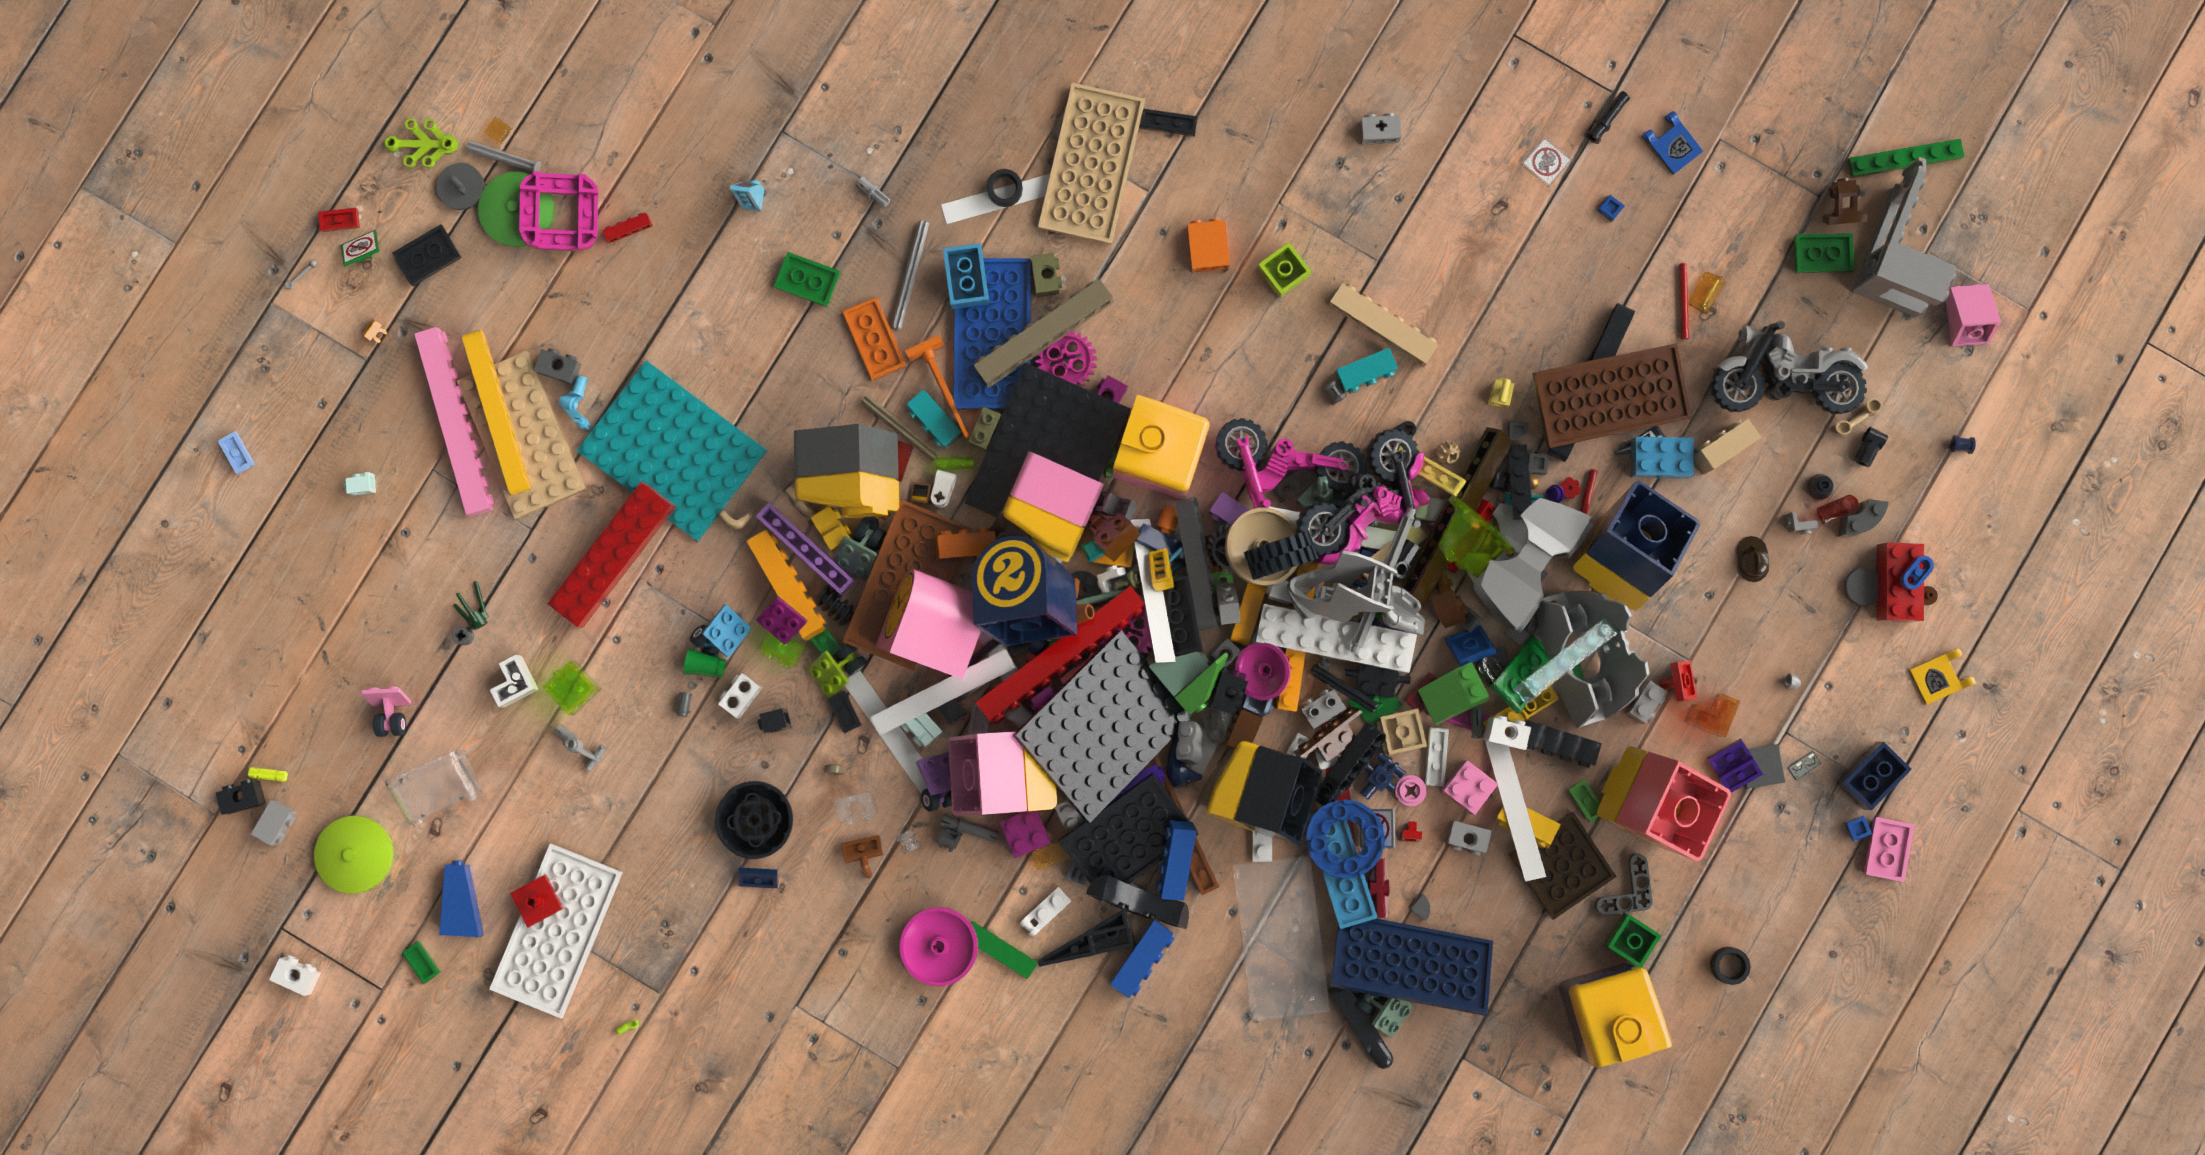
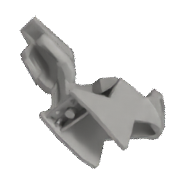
M1341 551L1335 565L1294 577L1287 584L1288 596L1302 620L1314 618L1315 615H1321L1347 623L1353 615H1358L1359 612H1382L1383 622L1389 627L1417 634L1421 637L1424 633L1425 618L1417 613L1421 609V603L1402 587L1392 585L1393 576L1397 575L1398 572L1378 560L1359 553ZM1361 573L1369 574L1367 586L1363 588L1350 589L1342 585H1352ZM1321 582L1337 583L1335 588L1322 585L1320 598L1310 599L1307 597V594Z

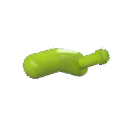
M636 1019L635 1021L620 1025L615 1030L616 1034L621 1035L627 1030L636 1029L639 1026V1020Z

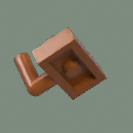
M880 835L841 843L845 864L860 861L865 877L871 878L872 872L868 865V859L883 856Z

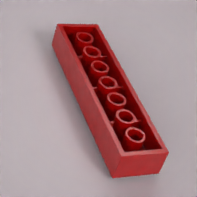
M640 482L547 604L574 626L584 627L677 506L648 483Z

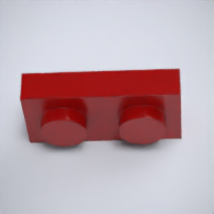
M357 208L318 212L321 232L360 228Z

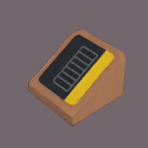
M913 482L910 501L929 505L932 485Z

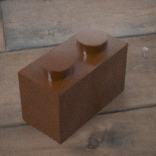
M1243 709L1240 712L1236 711L1232 722L1235 723L1233 729H1228L1224 738L1227 741L1226 745L1235 749L1241 741L1253 743L1263 718Z

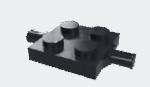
M1361 663L1357 670L1345 668L1344 677L1356 678V689L1370 696L1394 698L1398 683L1410 684L1411 676L1399 675V671Z

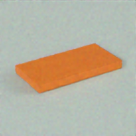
M877 297L842 311L871 381L906 367V363Z

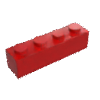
M643 212L636 217L628 218L624 222H617L614 226L605 227L603 233L606 241L610 244L650 228L653 224L649 215Z

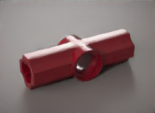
M1380 858L1376 865L1369 870L1368 889L1377 917L1388 918L1390 886L1389 879H1387V859Z

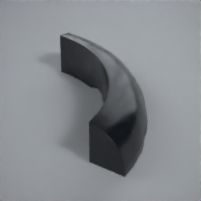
M1102 875L1095 878L1087 889V895L1099 901L1104 899L1105 902L1110 903L1113 907L1121 910L1126 909L1129 913L1147 919H1152L1154 916L1155 920L1164 922V924L1187 929L1189 909L1185 902L1161 899L1160 895L1131 886L1110 875Z

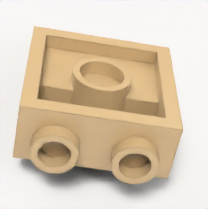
M1418 709L1379 717L1380 721L1376 722L1377 728L1386 734L1382 749L1383 752L1387 751L1388 755L1427 747Z

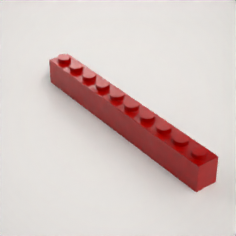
M1131 586L1095 612L1093 619L1077 626V635L1059 639L975 702L977 707L990 724L994 722L999 723L1005 718L1004 715L1010 710L1013 712L1019 708L1020 702L1024 699H1031L1036 694V690L1040 687H1047L1052 682V678L1056 675L1058 677L1063 675L1067 671L1068 666L1072 663L1073 665L1079 663L1083 659L1082 656L1096 650L1098 644L1103 640L1105 642L1108 641L1117 629H1124L1129 624V620L1133 617H1140L1144 613L1145 603Z

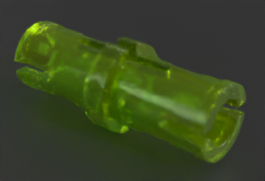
M936 457V469H953V471H957V469H974V457Z

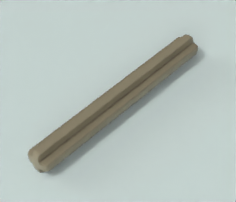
M868 395L864 397L862 404L932 461L937 459L939 456L938 451Z

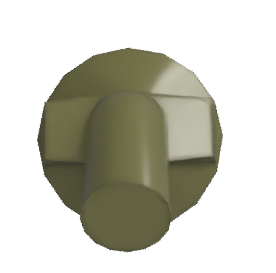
M1134 570L1126 574L1127 579L1115 582L1116 589L1131 586L1133 589H1139L1142 586L1140 574Z

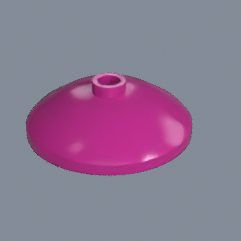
M1265 642L1253 643L1244 648L1237 658L1235 671L1246 674L1245 680L1248 681L1245 693L1248 696L1257 700H1269L1280 695L1287 687L1290 679V665L1284 652L1277 646ZM1266 667H1269V673L1266 672Z

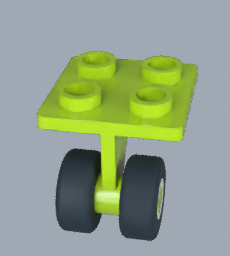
M849 644L840 648L835 653V657L840 662L838 664L830 653L825 651L808 667L811 676L816 680L828 698L837 694L849 682L841 668L847 665L845 671L851 676L867 665L868 662L864 656L857 658L854 654L858 648Z

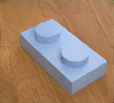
M234 431L218 440L236 474H241L255 466L237 432Z

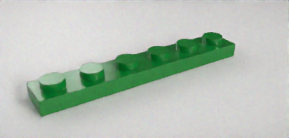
M1961 139L1850 157L1847 160L1852 178L1905 169L1907 165L1918 157L1926 159V165L1962 159L1965 155Z

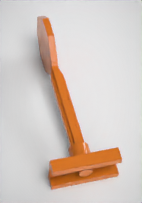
M940 335L905 350L910 362L923 357L925 363H928L946 403L952 409L966 440H969L970 437L955 408L954 399L934 360L936 357L933 351L944 347Z

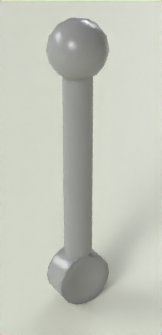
M311 260L309 265L293 280L285 283V287L292 289L297 280L312 267L317 266V262Z

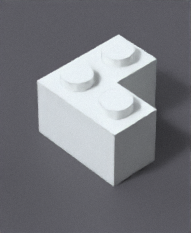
M514 655L499 663L507 681L492 688L490 691L498 707L505 708L539 689L523 657Z

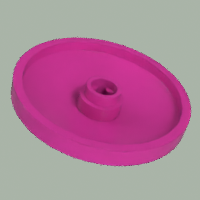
M946 907L929 908L915 915L905 926L900 939V955L905 968L915 979L931 986H946L962 979L973 967L978 954V938L970 921L958 911Z

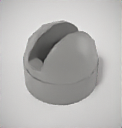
M1790 673L1785 676L1784 686L1786 689H1797L1800 687L1801 680L1799 676Z

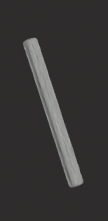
M920 220L918 223L891 327L896 330L902 329L929 228L927 221Z

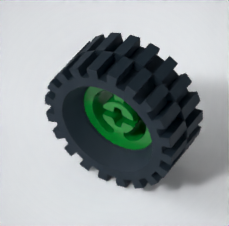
M1309 530L1244 552L1253 580L1319 558Z

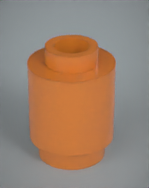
M1165 505V508L1161 511L1157 527L1160 528V532L1170 535V532H1175L1178 518L1176 508Z

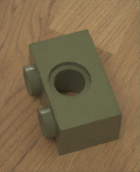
M1054 253L1031 256L1037 297L1059 294V288H1062L1061 277H1057L1056 270L1060 269L1059 259L1054 258ZM1050 271L1052 276L1046 279L1042 277V273Z
M983 407L968 441L969 445L987 452L1002 418L1001 414Z

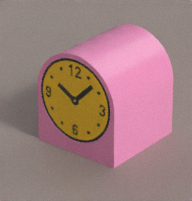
M910 569L895 593L875 647L963 679L981 632L973 624V592L915 569Z

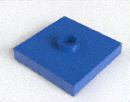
M1481 625L1476 626L1471 633L1465 630L1445 638L1448 648L1460 667L1496 654L1495 647Z

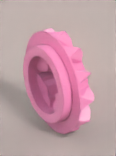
M1408 775L1398 781L1395 786V795L1402 804L1416 806L1424 800L1426 786L1419 777ZM1404 785L1409 787L1417 785L1414 789L1417 797L1412 794L1405 797L1407 789Z

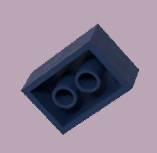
M1884 741L1875 742L1836 783L1863 810L1872 811L1912 769Z

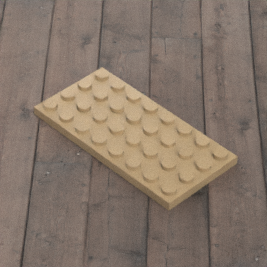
M1072 82L1038 229L1112 245L1145 98Z
M528 351L495 364L494 367L530 481L531 490L515 495L509 493L474 376L471 374L457 380L515 520L587 490L539 374L534 371L535 365Z

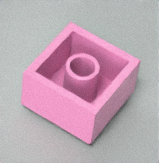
M1463 760L1441 792L1471 815H1475L1497 787L1498 783L1468 760Z

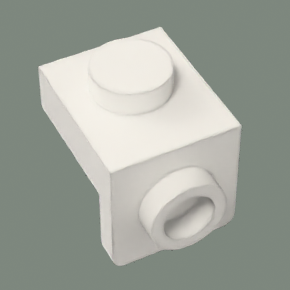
M1117 565L1106 568V572L1097 575V584L1102 593L1113 591L1110 580L1126 575L1125 567L1117 568Z

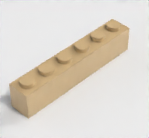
M1342 283L1328 306L1424 367L1438 347L1433 337L1429 335L1424 336L1414 325H1407L1400 316H1393L1388 313V309L1383 305H1376L1371 302L1372 299L1369 296L1361 295L1356 292V288L1352 285Z

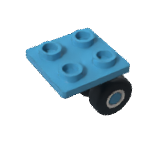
M723 605L708 626L704 624L693 631L690 636V642L696 647L703 645L702 653L715 656L720 651L726 657H730L749 633L751 627L728 605Z

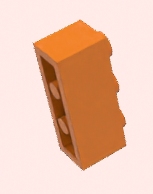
M978 528V532L971 533L970 529L959 530V534H952L951 530L940 531V535H935L937 559L978 556L989 544L996 540L995 531H990L989 528Z

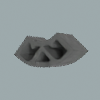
M1872 499L1863 501L1860 509L1854 515L1841 518L1839 537L1855 536L1874 528L1884 517L1888 502Z

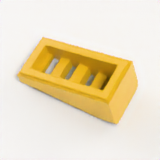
M1167 548L1148 552L1151 581L1155 591L1173 588V576ZM1164 557L1162 560L1154 561V559Z

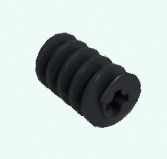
M827 585L817 596L816 605L820 606L823 604L821 610H828L827 615H834L833 620H840L839 625L843 626L852 618L854 613L852 612L853 605L846 607L848 600L846 599L841 602L842 595L840 594L835 597L836 590L834 589L829 592L831 585Z

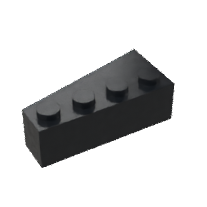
M1188 575L1174 577V587L1168 589L1167 617L1174 655L1176 657L1193 652H1203L1202 638L1197 625Z

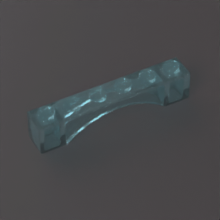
M1604 618L1520 683L1514 690L1526 704L1615 636L1617 632Z

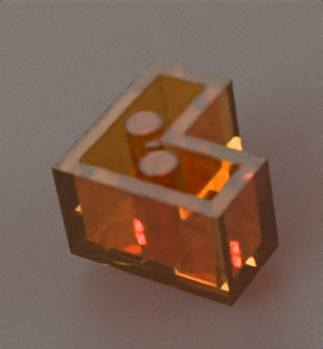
M1723 693L1716 694L1710 709L1699 704H1691L1684 722L1718 737H1726L1740 701Z

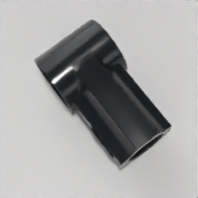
M1870 426L1862 437L1863 443L1854 461L1861 466L1870 467L1878 451L1885 445L1888 435Z
M1405 540L1394 568L1396 570L1399 565L1398 574L1395 577L1405 578L1408 576L1410 565L1420 551L1419 546L1410 540Z

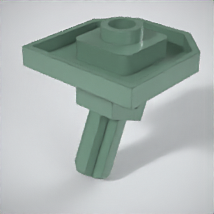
M1323 476L1318 477L1296 503L1303 509L1316 502L1334 505L1342 497V494H1337V492H1333L1331 488H1328L1327 477Z

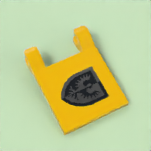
M1953 649L1910 669L1911 675L1926 705L1976 683L1973 677H1967L1959 681L1950 660L1962 656L1960 649Z

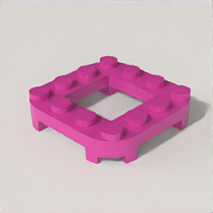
M535 171L525 177L520 184L519 221L520 236L524 244L539 250L584 251L592 248L597 239L598 188L596 184L582 173H579V175H567ZM540 194L579 196L578 231L539 229Z

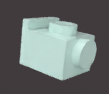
M364 472L365 476L364 474H353L352 478L344 480V489L347 491V494L353 496L376 493L375 475L369 472Z

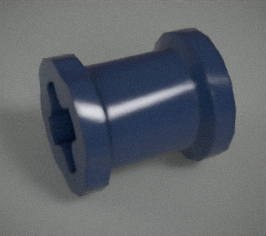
M1954 435L1950 443L1951 452L1964 451L1968 454H1973L1976 447L1974 437L1968 439Z

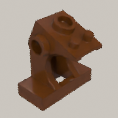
M1841 178L1837 182H1833L1828 190L1830 191V197L1835 199V208L1832 214L1823 215V223L1836 225L1866 222L1867 214L1858 211L1860 186L1856 184V180ZM1843 197H1850V207L1843 208Z

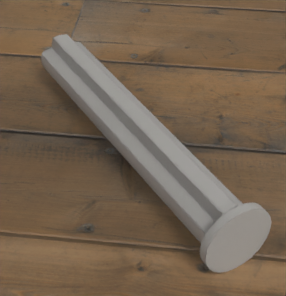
M469 141L466 146L469 152L530 172L540 171L541 162L538 160L534 162L473 141Z

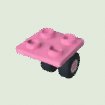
M393 686L387 689L368 688V690H362L361 695L373 707H384L385 714H376L373 718L374 734L377 737H385L388 731L391 730L394 736L404 735L406 731L405 716L403 713H394V706L411 705V700L398 687Z

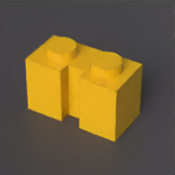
M828 506L810 517L832 552L839 548L844 536L851 538L852 532L847 524L843 525L840 518L842 516L837 508L833 509L831 506Z

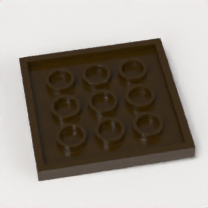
M1573 811L1557 821L1561 825L1549 849L1538 847L1546 877L1526 881L1552 920L1617 877ZM1515 849L1508 855L1510 856V858L1512 859V861L1514 862V864L1523 876L1517 851Z

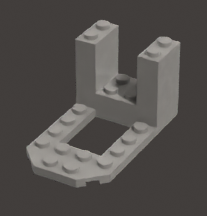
M1918 157L1905 167L1901 173V176H1904L1900 184L1895 183L1851 291L1914 318L1925 313L1928 303L1937 306L1946 301L1949 295L1947 290L1956 278V273L1954 272L1957 267L1900 244L1905 235V232H1903L1904 227L1908 225L1912 217L1910 214L1911 209L1916 206L1919 200L1917 194L1926 182V179H1924L1926 159Z

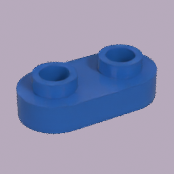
M1926 555L1916 557L1900 577L1902 587L1907 590L1919 588L1933 571V560ZM1920 563L1923 564V568H1922V569L1919 567V564H1920ZM1908 577L1911 578V583H1908Z

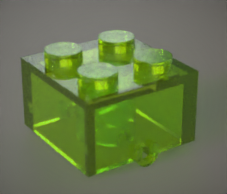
M572 660L562 669L556 670L552 674L553 677L542 686L568 715L573 716L601 690L600 686L576 661Z

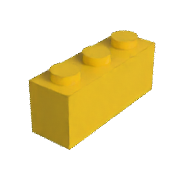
M1503 806L1496 822L1499 823V827L1509 831L1510 827ZM1527 808L1537 846L1549 849L1561 824Z

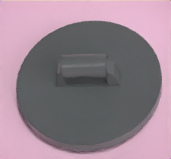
M455 163L446 167L440 173L436 189L440 200L452 209L465 210L479 202L484 190V180L475 167L466 163Z

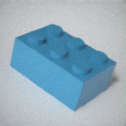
M981 243L943 248L951 308L959 309L990 304Z
M1635 437L1631 440V478L1689 479L1694 476V438Z

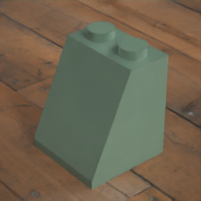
M1193 652L1175 657L1176 662L1153 663L1149 668L1174 697L1209 667L1207 664L1209 659L1203 653Z

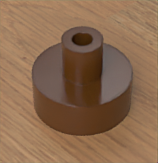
M1924 586V606L1932 605L1938 598L1937 591L1931 586Z

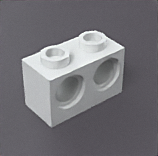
M743 673L740 676L736 675L731 682L732 687L729 691L725 690L719 698L721 701L718 704L739 719L763 688ZM748 682L750 688L744 693L741 691V684ZM732 697L738 700L735 708L729 706V700Z

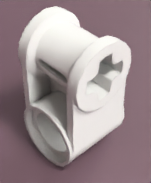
M942 470L937 471L931 493V501L935 507L945 508L949 504L957 474ZM940 495H942L944 500H940V502H938L936 497H940Z

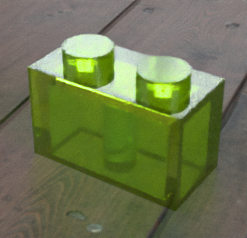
M769 631L760 646V649L764 650L763 655L771 659L774 656L781 659L780 664L788 668L791 665L797 666L807 648L793 639L785 645Z

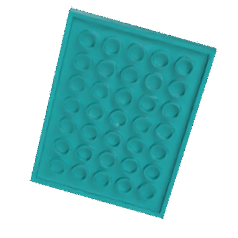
M647 360L576 450L632 493L640 482L648 483L677 506L668 517V520L698 542L768 452L764 447Z

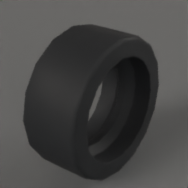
M1009 169L995 171L987 181L988 196L998 206H1013L1019 201L1023 192L1020 177ZM1003 177L1012 179L1016 185L1014 195L1007 199L998 197L994 192L995 182Z
M1723 947L1717 950L1711 958V972L1722 983L1730 985L1740 984L1750 974V960L1740 949ZM1733 954L1740 959L1742 967L1737 976L1726 977L1721 973L1719 963L1725 955Z

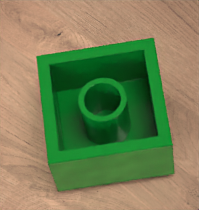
M1623 913L1603 946L1632 965L1642 968L1662 935L1630 914Z

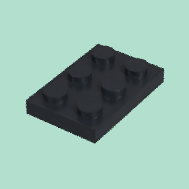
M442 224L392 252L412 286L462 258Z

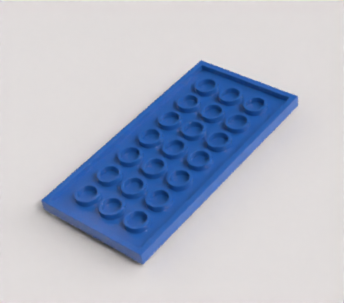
M983 258L990 304L955 309L954 404L956 410H982L983 407L990 410L1006 409L1025 364L990 388L986 386L976 372L974 364H976L980 357H986L992 353L991 351L996 346L1004 345L1008 338L1014 334H1020L1023 332L1024 327L1031 324V258Z

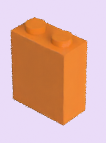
M1220 218L1210 219V222L1194 220L1191 221V224H1187L1192 273L1229 269L1230 259L1225 220Z

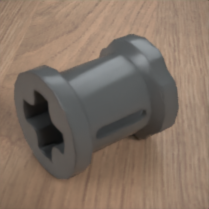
M1337 380L1322 389L1332 400V405H1335L1347 396L1337 385Z
M458 627L452 632V639L457 644L469 645L474 640V633L468 628ZM466 634V638H460V635Z

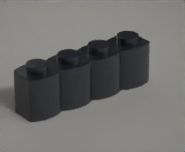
M1525 720V726L1531 727L1526 749L1534 751V748L1542 750L1541 754L1551 757L1553 754L1560 755L1561 760L1571 762L1573 759L1579 761L1578 765L1589 768L1590 765H1596L1602 743Z

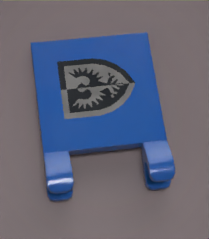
M1672 111L1666 115L1665 119L1673 128L1659 139L1656 138L1654 132L1650 129L1643 133L1642 137L1651 145L1674 175L1701 154L1703 150L1681 123L1676 112Z

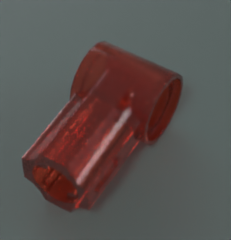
M1846 495L1816 509L1819 519L1826 523L1853 512L1857 509L1859 503L1855 496ZM1844 500H1848L1851 503L1850 509L1844 507Z

